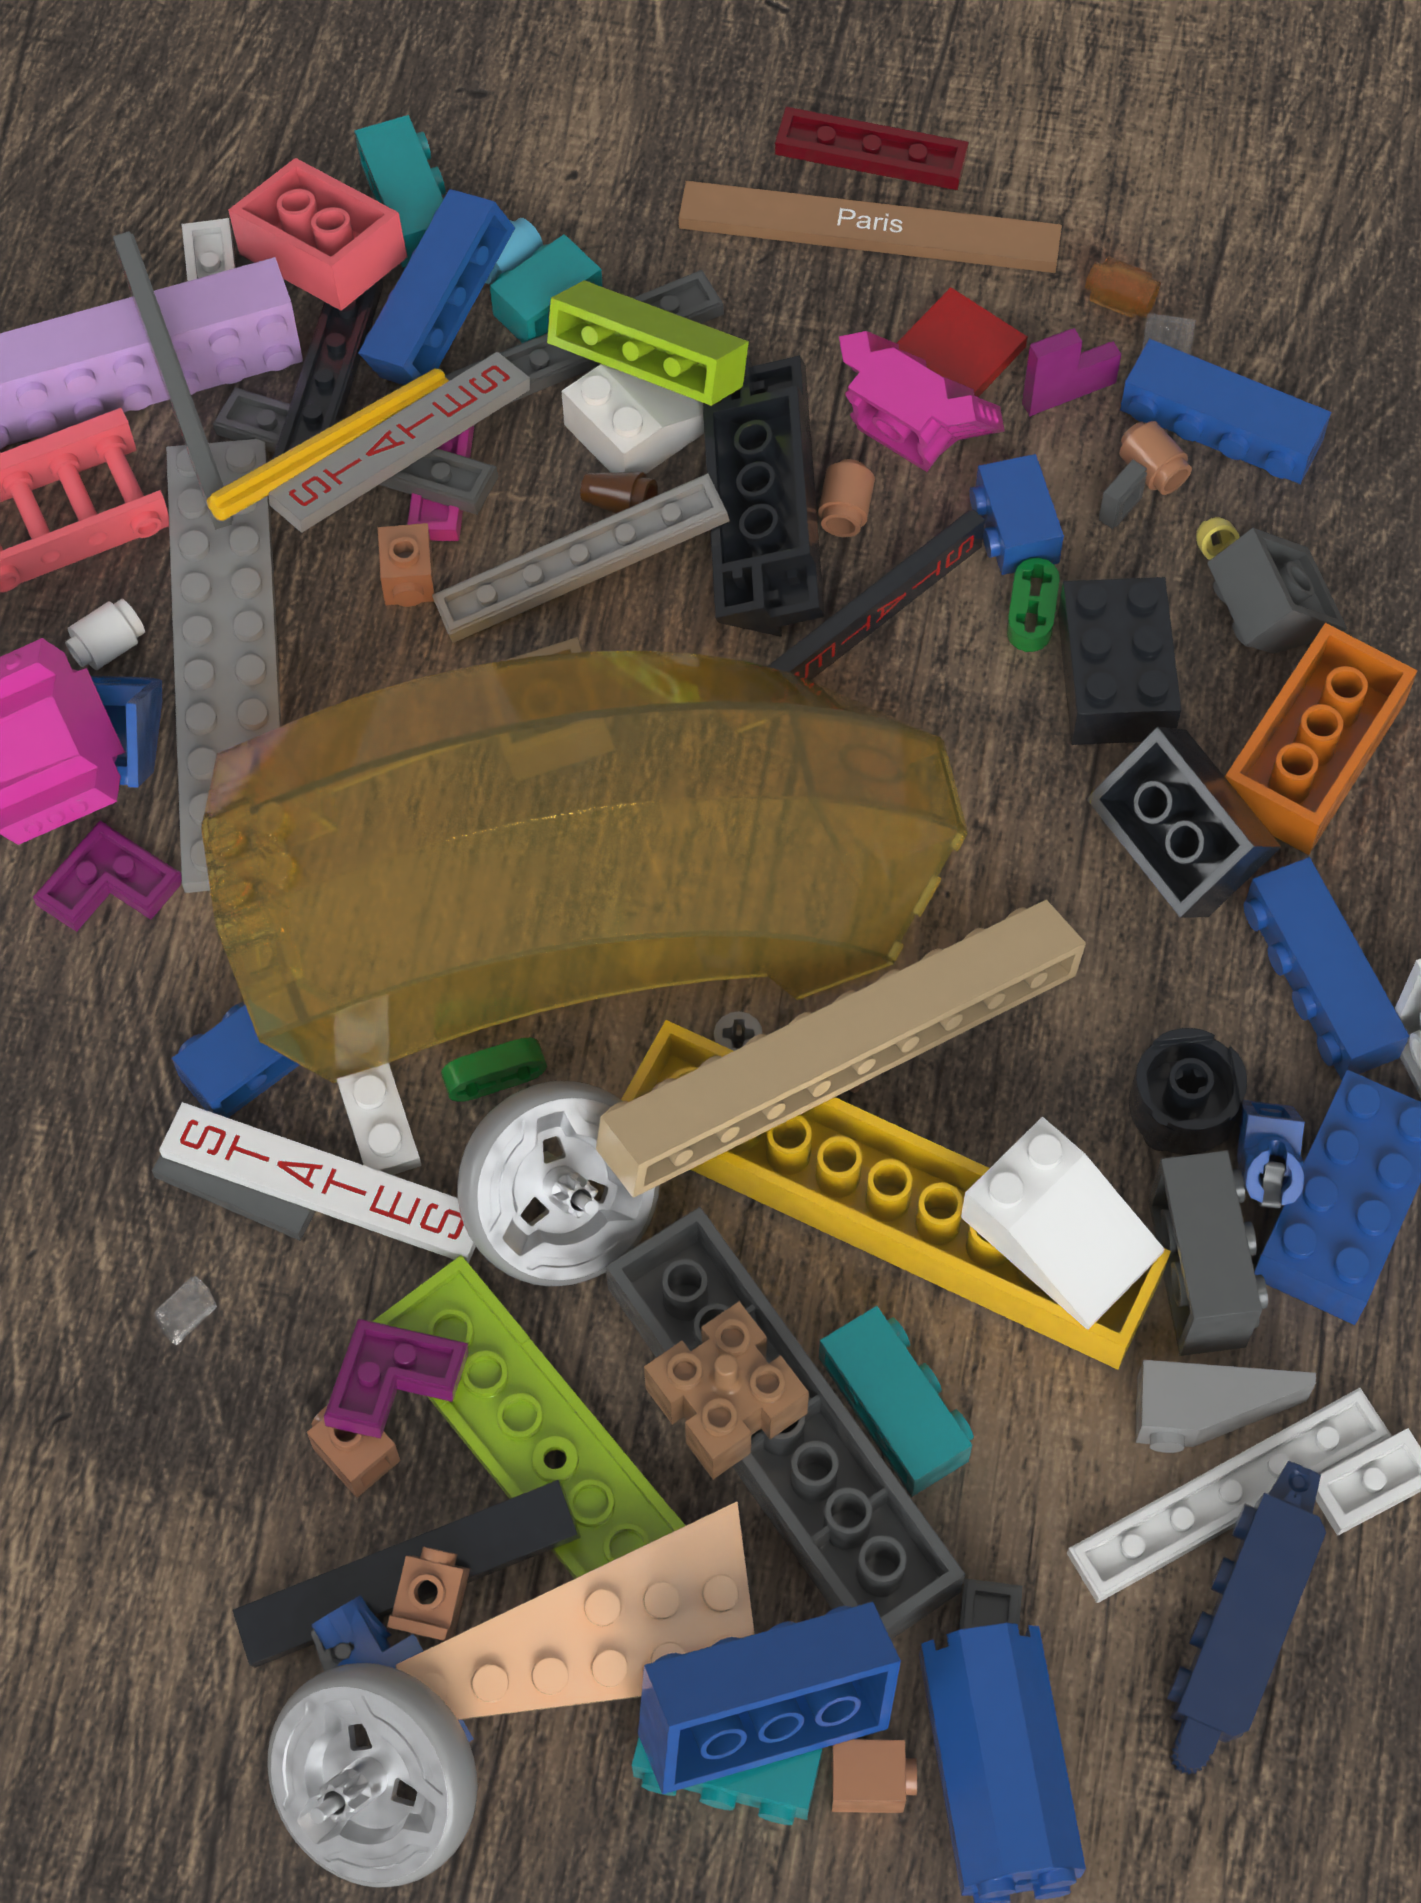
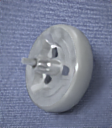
M576 1081L545 1082L527 1087L510 1095L496 1105L479 1123L472 1133L461 1159L457 1183L458 1204L462 1221L469 1237L481 1254L496 1268L520 1281L534 1285H573L588 1281L605 1273L608 1264L635 1248L654 1215L660 1185L633 1198L596 1150L600 1116L611 1106L621 1102V1099L602 1088ZM557 1136L563 1154L555 1157L548 1151L543 1152V1140ZM588 1180L605 1185L600 1201L594 1199L598 1190L590 1185ZM533 1197H536L546 1207V1211L532 1222L527 1223L521 1217V1214Z
M374 1663L341 1665L326 1670L308 1680L288 1699L278 1715L268 1748L267 1765L271 1793L286 1829L300 1848L317 1864L334 1875L352 1883L377 1888L394 1887L418 1881L431 1874L456 1852L470 1828L475 1813L478 1790L477 1771L469 1741L459 1721L445 1702L427 1685L417 1678L390 1666ZM354 1724H363L372 1744L371 1746L358 1747L356 1745ZM400 1780L417 1791L415 1802L397 1796L396 1793Z

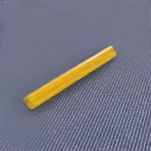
M434 368L215 491L207 499L208 508L217 520H226L268 496V493L444 385L449 380L441 369Z

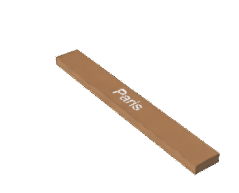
M686 181L679 213V229L1056 273L1062 228L1060 224Z

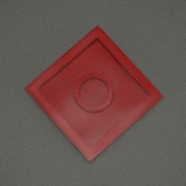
M950 287L897 344H899L900 350L926 360L928 369L942 377L974 389V395L979 397L1026 348L1028 336Z

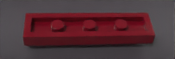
M786 107L775 141V155L958 190L968 155L969 142Z

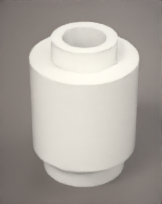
M124 599L114 604L108 601L68 627L71 638L65 644L81 667L89 664L92 668L98 670L138 644L137 638L145 633V629L135 611Z

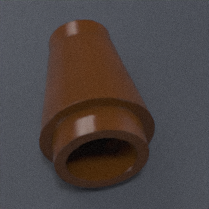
M588 472L582 480L580 496L583 502L591 503L615 514L658 495L656 480L647 478L644 472L596 474Z

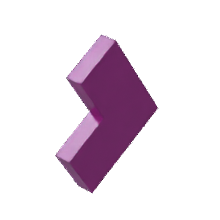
M1075 328L1031 343L1022 405L1028 415H1035L1115 384L1117 382L1121 352L1114 341L1081 353L1082 339Z
M99 821L37 891L33 899L38 907L77 932L110 893L151 920L180 887L182 875L181 872L102 821Z
M358 1319L324 1414L325 1426L381 1439L397 1389L453 1402L468 1357V1343Z

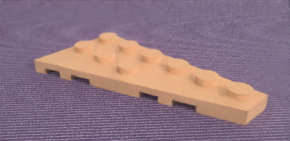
M734 1502L396 1664V1669L417 1678L427 1685L445 1702L457 1720L641 1697L644 1665L653 1663L658 1658L670 1653L686 1654L711 1647L716 1642L728 1637L740 1639L755 1634L738 1502Z

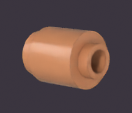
M1156 421L1145 424L1143 422L1136 423L1123 435L1121 439L1123 445L1120 448L1119 455L1127 465L1133 459L1147 468L1145 484L1150 490H1158L1162 495L1170 494L1177 490L1190 476L1192 467L1187 463L1188 455Z
M845 459L830 465L826 470L818 515L821 518L822 528L832 535L838 537L855 536L867 522L875 477L863 463L857 460Z

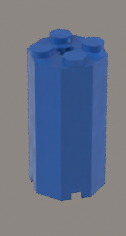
M1001 1623L960 1629L946 1634L948 1647L937 1651L934 1639L922 1643L919 1659L961 1896H973L974 1903H1010V1894L1034 1891L1035 1899L1039 1900L1070 1894V1885L1077 1883V1878L1082 1877L1086 1866L1039 1626L1028 1625L1025 1636H1020L1018 1624Z

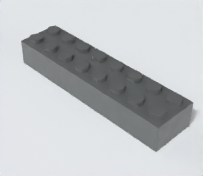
M701 1207L693 1210L606 1266L608 1290L656 1358L680 1341H683L690 1351L702 1344L701 1327L740 1301L767 1337V1362L770 1363L781 1355L809 1391L808 1412L805 1416L772 1439H769L762 1429L751 1435V1454L732 1467L832 1609L840 1606L856 1607L873 1602L892 1640L961 1592L965 1578L964 1571Z

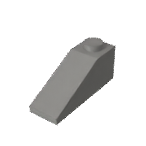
M1143 1360L1137 1376L1135 1443L1150 1444V1449L1163 1453H1176L1183 1451L1185 1447L1197 1446L1306 1402L1316 1384V1373Z

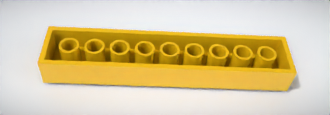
M665 1020L621 1100L630 1102L651 1092L660 1082L669 1078L678 1079L698 1069L707 1059L713 1056L723 1057L733 1052V1050ZM836 1097L690 1169L1117 1370L1157 1289L1171 1253L1170 1250L1165 1249L1164 1253L1087 1330L961 1218L965 1192L990 1169L989 1167Z

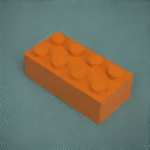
M1325 623L1234 761L1225 778L1272 836L1309 855L1406 703L1418 670Z

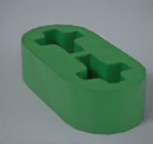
M1027 559L1017 567L1014 575L1007 623V638L1014 647L1025 652H1036L1043 649L1049 643L1052 636L1060 577L1056 566L1046 559ZM1032 578L1042 579L1039 596L1030 595ZM1027 613L1037 614L1035 632L1024 631Z
M532 1037L520 1038L459 1057L446 1064L441 1071V1075L449 1098L452 1101L463 1102L534 1080L546 1071L547 1063L537 1039Z

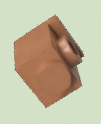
M423 1547L420 1557L414 1555L405 1557L393 1612L389 1616L388 1628L443 1641L455 1636L470 1572L469 1568L455 1565L458 1554ZM426 1580L433 1582L438 1591L436 1599L430 1604L422 1602L418 1596V1588Z

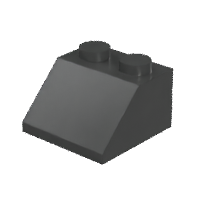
M1252 528L1207 562L1215 579L1213 582L1214 591L1220 600L1227 605L1233 617L1232 629L1236 637L1247 647L1275 654L1312 643L1325 623L1343 632L1347 630L1346 624L1308 547Z

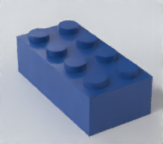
M1347 1069L1304 1161L1302 1193L1294 1203L1284 1205L1254 1273L1255 1275L1262 1274L1266 1285L1356 1325L1421 1183V1102Z
M870 1602L856 1607L840 1606L823 1616L798 1623L792 1621L782 1622L772 1627L769 1631L740 1639L728 1637L716 1642L711 1647L686 1654L670 1653L658 1658L653 1663L644 1665L638 1735L661 1793L666 1794L887 1730L889 1728L901 1660L874 1603Z

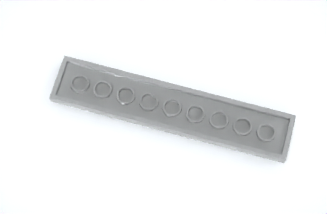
M258 439L208 443L223 486L230 484L268 462L266 444ZM186 446L166 447L182 886L185 893L287 884L290 883L269 497L266 496L234 514L232 525L215 530Z

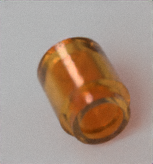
M1108 256L1103 264L1099 262L1094 263L1085 284V289L1091 291L1090 302L1132 319L1136 315L1145 319L1148 317L1161 287V282L1152 279V273L1111 256Z

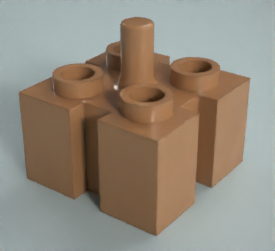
M740 1301L701 1327L702 1344L690 1351L685 1343L680 1341L644 1366L645 1389L672 1425L681 1418H686V1444L713 1480L751 1454V1435L762 1429L767 1437L772 1439L808 1412L809 1391L781 1355L772 1362H767V1337Z

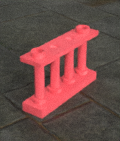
M122 407L0 453V502L11 498L14 499L31 537V540L5 550L2 549L0 544V592L10 591L23 582L137 538L150 537L159 530L169 527V514L161 490L144 496L125 456L137 450L129 422ZM107 463L125 504L97 514L79 472ZM60 480L78 522L50 532L32 490Z

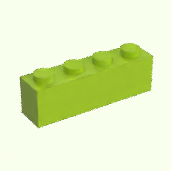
M585 280L551 297L548 344L710 406L743 387L749 341Z

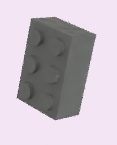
M1228 1150L1161 1159L1148 1198L1155 1237L1165 1249L1171 1251L1163 1277L1179 1356L1246 1348L1254 1328L1259 1327L1262 1309H1267L1268 1307L1265 1279L1262 1274L1255 1275L1251 1256L1256 1254L1255 1231L1251 1221L1243 1222L1239 1204L1245 1200L1243 1176L1240 1169L1232 1170Z

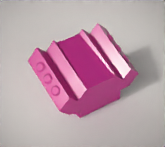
M868 331L839 336L843 362L853 368L852 370L858 374L845 393L847 399L852 404L853 411L850 416L857 425V429L922 470L928 472L937 458L958 440L1005 432L1000 406L976 397L974 389L942 377L928 369L926 360L900 350L899 344Z
M44 638L0 657V835L19 845L117 802L121 776L116 768L115 761L118 755L125 753L87 668L79 671L72 669L65 653Z

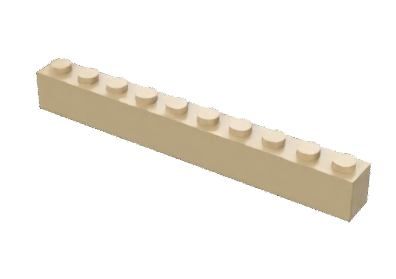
M1047 899L1028 909L1024 907L1018 908L1010 913L1005 920L986 929L977 928L970 932L962 941L943 950L941 948L934 949L927 953L920 961L902 970H890L880 977L877 982L857 992L854 990L847 991L840 995L832 1004L816 1012H804L795 1017L789 1025L768 1035H756L743 1047L723 1057L713 1056L703 1062L698 1069L678 1079H666L657 1084L651 1092L630 1102L621 1101L614 1104L600 1116L596 1150L634 1198L1075 977L1086 942Z

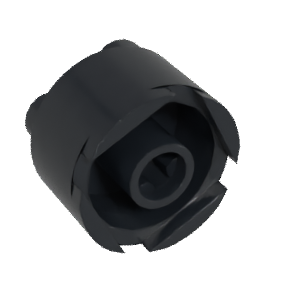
M1197 1028L1174 1029L1160 1035L1142 1054L1130 1089L1129 1110L1136 1128L1143 1135L1145 1143L1150 1148L1156 1151L1191 1155L1206 1152L1227 1140L1235 1125L1246 1094L1247 1073L1239 1054L1231 1046L1228 1049L1224 1044L1214 1039V1034Z

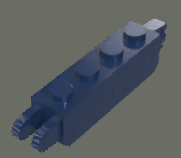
M1288 1461L1268 1494L1263 1493L1254 1507L1246 1503L1244 1504L1232 1532V1536L1241 1540L1232 1561L1223 1557L1210 1589L1220 1593L1212 1614L1204 1611L1200 1613L1189 1640L1190 1645L1198 1648L1191 1667L1187 1669L1180 1665L1169 1689L1167 1699L1176 1703L1170 1718L1181 1723L1173 1743L1175 1748L1171 1749L1172 1755L1170 1758L1172 1759L1171 1765L1173 1764L1175 1770H1179L1180 1774L1186 1773L1188 1776L1190 1773H1193L1195 1775L1197 1770L1201 1771V1767L1205 1768L1207 1766L1206 1762L1211 1760L1209 1755L1213 1754L1218 1740L1226 1743L1241 1737L1243 1733L1249 1731L1326 1535V1530L1320 1517L1313 1514L1321 1475L1300 1464Z

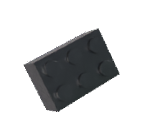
M1166 578L1063 581L1058 621L1071 745L1143 742L1157 727L1177 729L1181 714V702Z
M1157 727L1086 798L1180 918L1209 917L1281 848L1280 844L1186 729Z

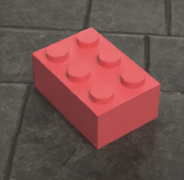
M294 158L228 209L239 255L254 263L275 257L283 279L340 311L407 258L399 212L297 158Z

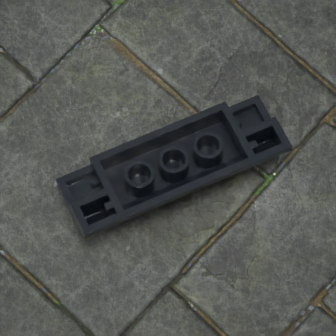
M800 355L756 366L752 365L747 356L743 387L712 406L703 403L707 473L718 492L730 520L710 530L715 618L721 624L782 637L781 626L825 617L806 366Z

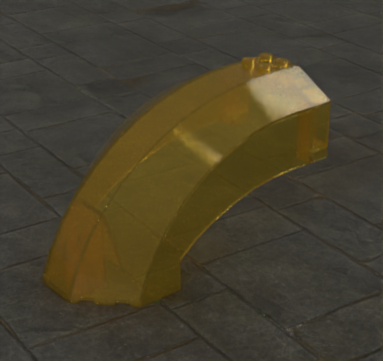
M588 651L532 656L474 665L406 681L354 697L309 714L217 753L201 826L215 926L259 1042L333 1084L337 1082L338 1078L384 1065L480 1029L594 999L705 981L769 977L793 998L799 1000L888 967L895 963L902 951L904 944L901 943V940L914 917H921L942 879L938 875L953 850L958 852L968 834L945 742L941 737L786 671L742 660L693 653L660 651Z

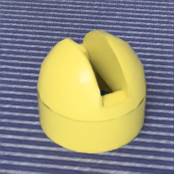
M1214 517L1202 522L1196 533L1197 545L1209 560L1240 538L1235 527L1228 520L1221 517ZM1216 532L1220 544L1213 546L1211 535Z

